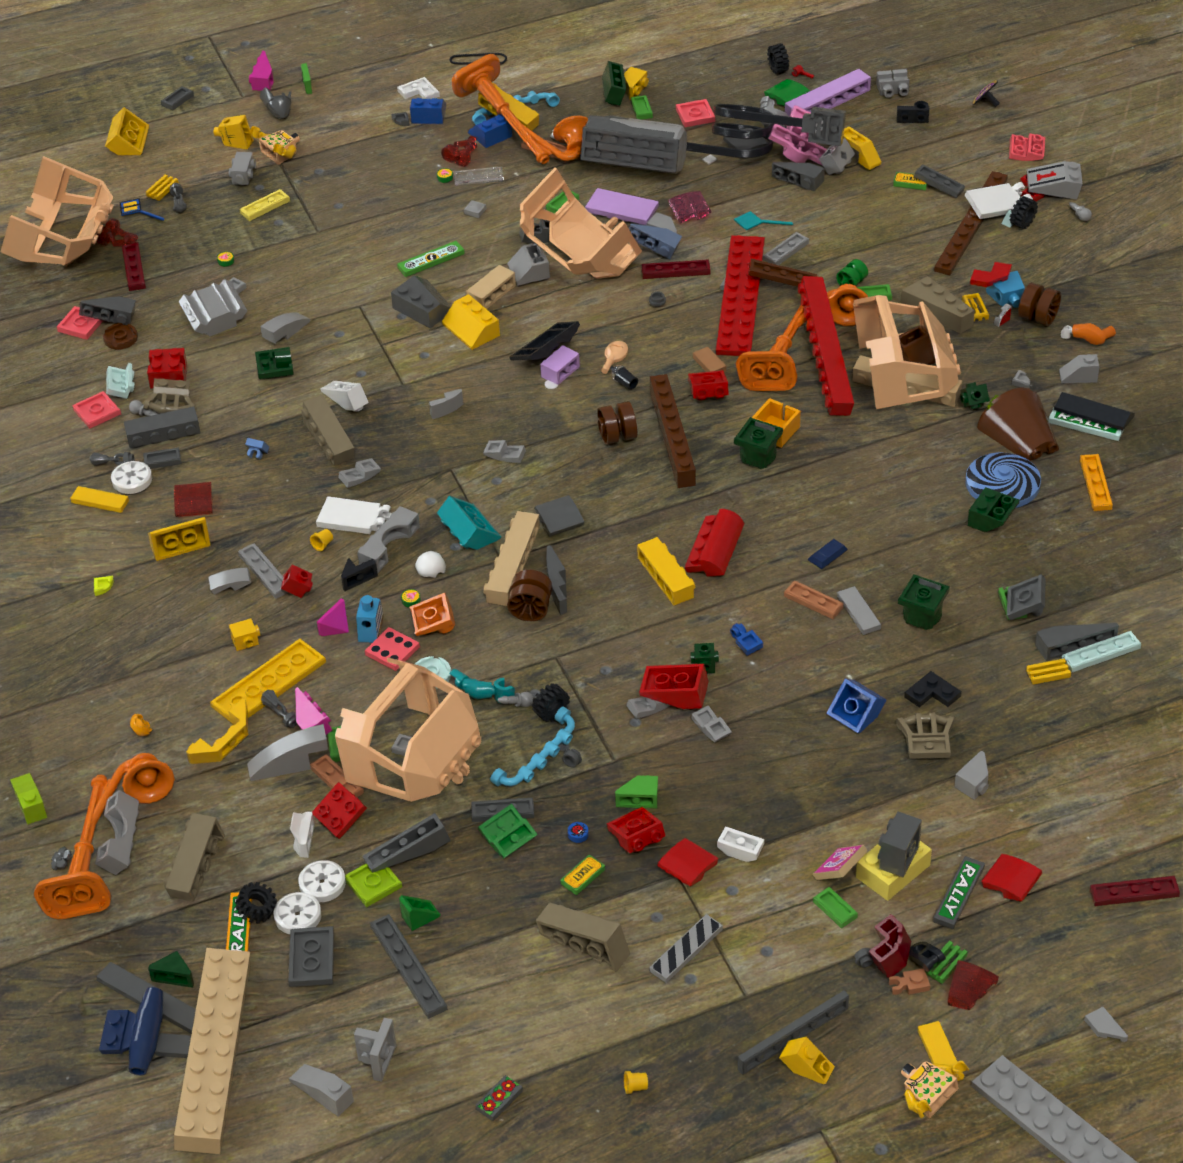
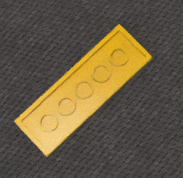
M298 639L213 699L210 705L231 722L229 710L234 703H238L243 698L246 701L249 718L266 706L261 701L263 692L274 690L276 696L279 697L325 664L326 658L302 639Z

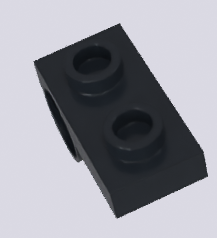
M917 101L914 103V106H897V123H929V105L925 101Z

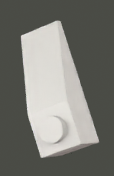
M333 381L321 388L322 393L345 410L357 412L362 410L365 404L369 403L360 383Z

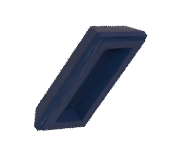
M833 539L811 555L808 561L823 569L848 549L845 545Z

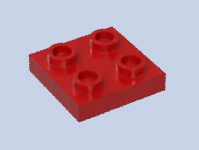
M338 782L312 813L329 831L340 839L367 807Z

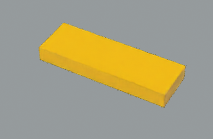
M81 486L76 488L70 498L71 503L122 513L129 502L128 496Z
M936 1021L918 1026V1033L932 1064L954 1065L957 1060L940 1022Z

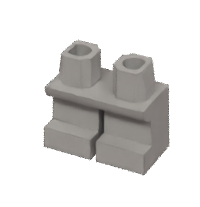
M907 69L892 70V72L891 70L878 71L876 85L880 95H885L886 98L892 97L894 94L908 95L909 79L907 77Z

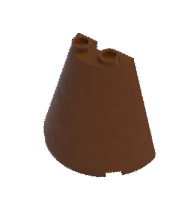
M1015 388L1001 394L992 401L993 405L989 410H984L979 419L978 430L1016 455L1022 456L1029 461L1041 457L1043 452L1050 454L1059 450L1041 399L1030 388Z

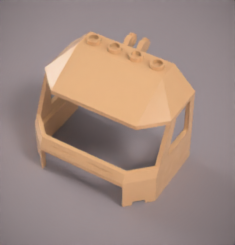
M43 156L31 196L34 200L31 207L27 206L25 213L43 221L40 226H37L35 223L32 224L11 215L1 253L25 263L37 262L68 266L87 252L92 244H96L97 234H101L104 226L102 223L106 224L109 217L108 214H111L114 207L112 204V194L102 180ZM70 175L96 185L95 196L89 197L67 193L66 188ZM62 203L92 205L85 223L75 239H69L50 231ZM46 237L66 245L64 256L38 252Z
M554 168L520 204V227L526 236L572 274L581 275L589 273L595 279L620 276L642 252L624 221L615 227L618 223V218L612 217L604 224L589 213L574 197L557 168ZM562 189L567 197V201L556 213L543 209L558 191ZM534 218L550 221L549 241L572 260L566 262L534 236Z
M882 295L854 300L853 307L859 349L866 347L871 349L872 358L869 359L876 409L943 397L958 383V375L961 374L959 364H957V357L954 354L950 335L945 332L944 326L923 301L919 302L918 306L890 302L887 296ZM892 313L919 315L920 326L929 333L936 366L903 360L899 335L903 333L898 334ZM906 374L937 375L939 389L908 395Z
M387 658V662L399 665L400 672L363 714L342 708L340 716L344 718L341 728L336 730L335 739L346 782L412 802L440 794L451 779L454 783L461 784L464 779L463 776H467L470 773L469 765L465 761L480 746L481 736L468 693L461 691L423 666ZM436 687L448 693V695L440 704L438 702ZM404 690L408 708L427 713L429 718L409 740L401 767L370 747L376 722ZM373 762L401 776L405 791L378 783Z

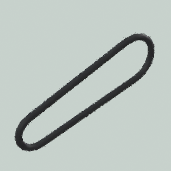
M503 53L457 54L451 56L449 60L452 64L469 65L472 62H454L452 58L495 54L505 57L504 61L500 62L501 65L507 61V56Z

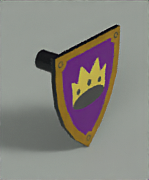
M995 80L985 86L974 99L973 105L985 96L997 107L1000 102L989 91L998 81Z

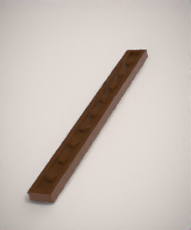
M992 171L982 188L1005 184L1008 175ZM972 206L937 261L934 272L949 276L952 274L985 219H979Z

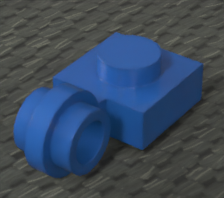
M736 623L730 629L731 635L736 639V644L747 656L763 648V641L753 630L746 633L743 624Z

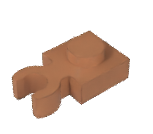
M923 968L903 972L902 978L899 976L889 978V985H898L892 987L893 995H898L903 990H907L908 995L930 991V983Z

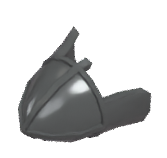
M265 87L260 93V99L275 117L283 119L288 116L291 110L292 91H289L288 96L283 92L282 95L273 96L270 90Z

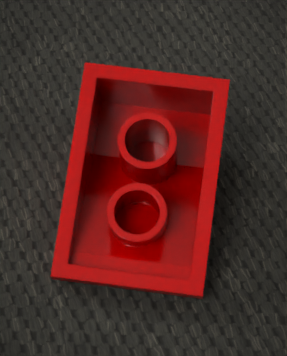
M704 664L646 666L639 694L640 696L681 709L702 708L709 683Z

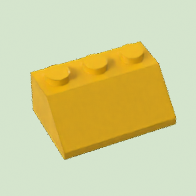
M123 107L112 119L105 147L117 155H141L149 124Z
M469 294L454 301L442 320V324L471 350L500 336L499 319Z
M205 517L148 533L151 549L156 561L211 546Z

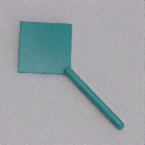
M751 211L734 219L746 231L762 223L793 225V222L761 220Z

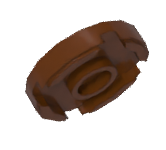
M122 323L109 326L103 335L105 345L115 350L129 348L135 344L138 338L137 330L133 325H123Z

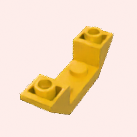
M851 127L845 128L843 138H846L850 146L859 152L858 163L868 170L881 165L882 161L872 141Z
M242 698L238 703H234L231 706L229 715L231 722L235 725H232L222 738H218L212 747L201 738L188 747L186 754L191 764L220 762L248 736V709L245 699Z

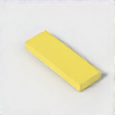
M279 189L241 208L240 214L251 221L290 202V197Z

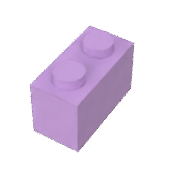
M561 346L540 364L541 377L559 385L580 367L579 353Z

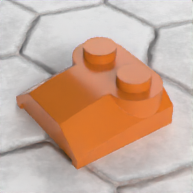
M445 593L409 607L412 613L416 636L434 631L443 634L448 633L455 626L453 611Z

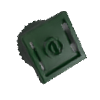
M750 417L734 438V444L740 446L742 463L758 467L759 469L767 468L768 464H771L776 458L777 440L783 434V428Z
M913 574L898 598V604L903 606L905 622L921 627L924 630L932 629L941 620L943 601L949 593L950 586Z

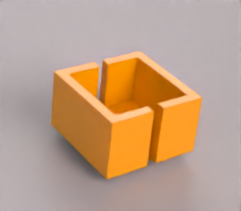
M769 398L752 418L783 428V434L777 440V446L782 448L800 428L801 411L786 405L783 420V403Z

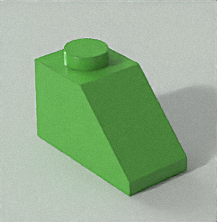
M637 775L615 791L616 807L657 809L658 776Z

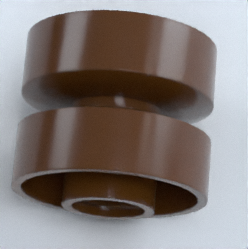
M1033 282L1029 283L1020 300L1019 317L1030 321L1035 318L1037 323L1050 326L1060 307L1061 292L1052 288H1047L1044 291V286Z
M629 401L616 404L615 411L611 405L597 409L598 428L606 445L618 443L620 435L624 441L637 438L636 418Z
M523 570L515 574L507 603L509 612L514 617L523 621H538L544 618L548 611L552 591V582L549 577L536 570Z

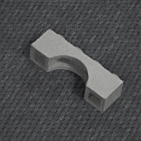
M399 506L387 521L381 524L375 534L371 535L369 540L359 548L357 552L359 564L373 559L376 562L377 572L379 573L389 562L385 546L395 539L410 538L420 528L419 514Z
M120 790L107 799L104 816L114 828L115 839L110 838L98 847L95 865L114 875L127 869L130 864V852L133 847L132 840L136 831L135 823L139 814V800Z

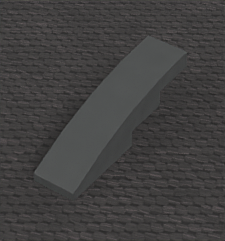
M551 545L547 546L546 556L547 575L552 582L551 595L561 615L567 613L566 570Z

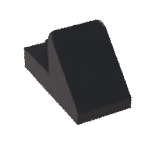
M348 558L341 575L343 590L347 591L378 577L376 562L370 559L355 566L351 559Z

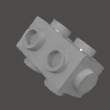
M236 152L235 158H232V168H229V178H232V184L249 185L250 178H253V169L256 168V159H253L252 152Z

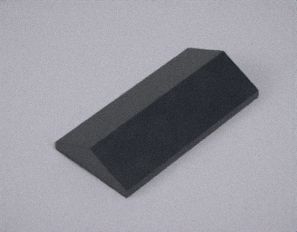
M1065 392L1061 393L1054 407L1056 411L1119 430H1124L1135 416L1133 412Z

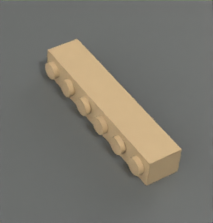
M859 356L853 367L852 382L873 387L869 363L870 357ZM906 374L908 395L939 389L937 375ZM958 379V383L945 396L927 400L955 407L960 397L962 380Z
M517 511L515 518L511 519L510 530L506 531L505 542L500 546V555L495 558L494 570L490 571L489 582L484 585L483 593L486 595L487 603L507 606L513 577L518 572L523 571L540 529L539 514Z

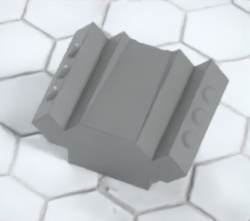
M223 279L220 285L213 282L209 287L194 290L191 296L183 294L179 300L193 329L198 333H205L209 337L236 327V321L242 319L247 312L232 282Z

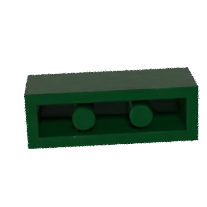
M608 61L602 75L605 102L611 105H620L626 92L623 65Z

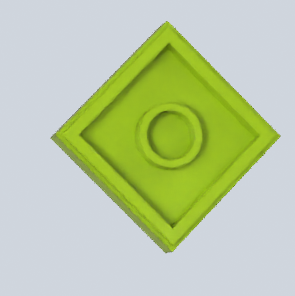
M366 863L345 875L346 883L366 908L402 888V882L389 867L372 873Z

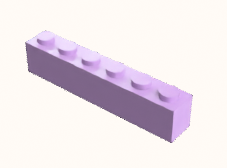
M860 69L852 71L786 102L785 113L790 117L794 105L810 113L813 107L832 109L870 91L871 77Z

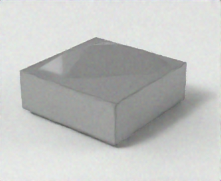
M471 200L464 209V214L479 218L487 209L486 204Z

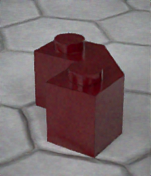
M892 914L874 927L881 942L869 951L877 968L887 978L894 976L907 966L912 942L903 924Z

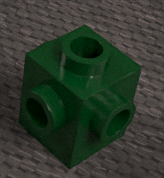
M974 382L966 384V388L960 390V401L964 404V407L970 406L971 409L982 407L981 403L990 401L986 384L977 385Z
M714 643L694 644V652H690L691 664H704L706 673L714 674L715 663H719V653L714 650Z

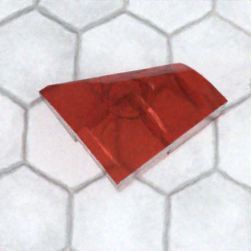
M958 960L948 995V1005L970 1010L978 999L983 998L987 994V990L993 984L996 985L998 983L999 976L982 967Z

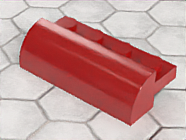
M719 509L717 515L705 516L685 564L687 573L704 571L707 577L725 574L744 526L742 518L737 513L728 509Z

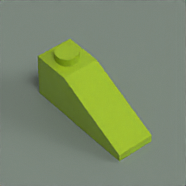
M30 773L10 779L27 825L47 818L43 801Z

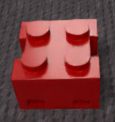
M184 348L149 350L150 365H148L147 375L150 389H153L154 378L186 381L187 359Z

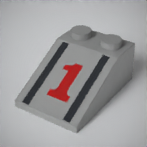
M1063 161L1027 169L1028 192L1077 200L1083 184L1080 164Z

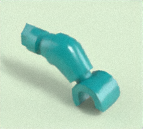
M453 669L449 673L456 678L455 685L463 689L473 699L492 698V695H494L497 701L500 697L515 695L514 687H505V677L494 681V685H492V682L469 678L457 669Z

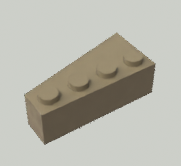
M928 276L904 288L901 292V304L918 306L919 302L923 301L935 317L942 322L941 324L961 334L974 325L975 310Z
M323 394L303 401V409L301 410L303 423L321 446L327 459L331 460L334 466L353 459L354 446Z
M192 813L190 820L186 822L185 835L179 841L177 857L173 858L170 876H167L165 880V889L170 897L193 902L204 881L203 872L209 871L211 866L210 857L218 852V840L223 841L225 837L216 817Z
M549 903L536 919L542 936L564 947L566 944H569L575 952L581 955L585 952L593 956V961L599 964L604 961L610 964V969L616 972L630 955L621 924L616 921L606 920L596 915L593 916L580 910H573L553 903Z

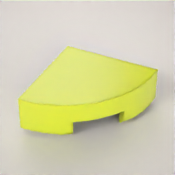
M113 576L94 578L95 596L102 595L111 589L114 583Z

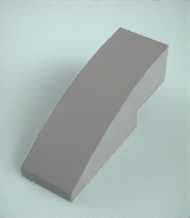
M297 312L279 315L260 326L262 337L273 343H276L281 338L288 340L308 324L310 319Z

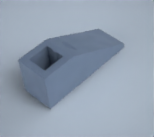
M632 223L629 226V230L637 243L668 259H671L682 238L681 235L667 228Z

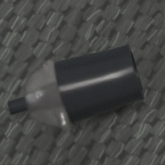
M617 365L610 367L612 370L611 375L615 382H619L629 390L637 386L638 378L628 371L625 366Z

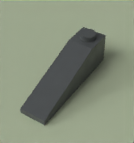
M1117 623L1054 626L1037 632L1035 646L1044 659L1049 661L1061 657L1063 654L1117 636L1119 625Z
M436 813L363 855V858L373 873L433 852L451 840L445 827Z

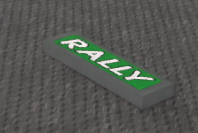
M967 856L964 857L933 918L934 923L954 929L984 870V862Z

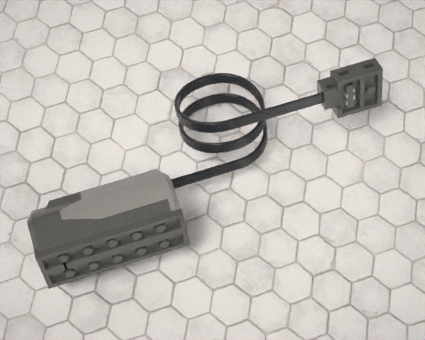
M734 104L714 105L713 113L718 116L771 123L765 128L733 123H714L712 125V133L738 139L763 137L770 142L766 146L757 149H734L687 142L686 130L682 125L610 115H589L587 124L583 127L581 160L678 174L683 168L686 151L735 158H756L769 153L773 148L774 141L768 138L774 124L802 127L801 132L809 133L808 142L841 146L843 144L846 111L813 107L811 114L805 113L802 119L773 115L765 109ZM752 128L753 130H740V129Z

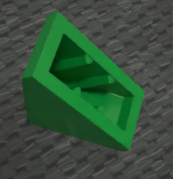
M401 895L399 898L401 916L411 931L439 918L441 915L430 900Z

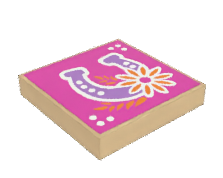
M864 845L838 848L813 873V876L816 880L844 877L868 850Z

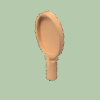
M614 341L606 347L604 353L606 362L601 369L603 374H607L614 363L622 361L627 356L628 346L625 342Z

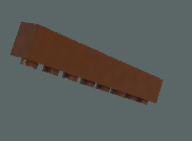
M668 375L650 376V394L677 488L696 486V469Z

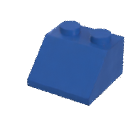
M437 98L412 99L410 105L411 123L443 124L446 102L444 99Z
M500 114L475 125L468 130V133L485 148H488L512 137V126Z
M845 678L826 714L853 731L861 733L878 717L886 699L856 680Z

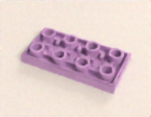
M597 188L585 208L593 215H602L608 218L616 217L625 222L629 221L639 225H647L646 223L657 210L659 201Z

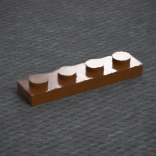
M751 259L749 263L748 275L796 287L801 283L803 276L817 277V274L755 259Z

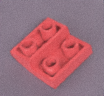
M1030 133L1028 138H1025L1021 135L1012 134L1009 148L1010 159L1034 161L1044 158L1045 137Z

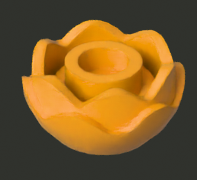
M134 714L131 717L130 726L138 736L150 734L152 731L150 724L143 719L141 714Z

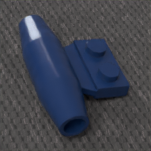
M155 987L147 988L136 1014L129 1010L107 1011L99 1051L102 1054H123V1052L129 1050V1072L134 1075L142 1076L147 1073L156 1051L163 1019V991Z

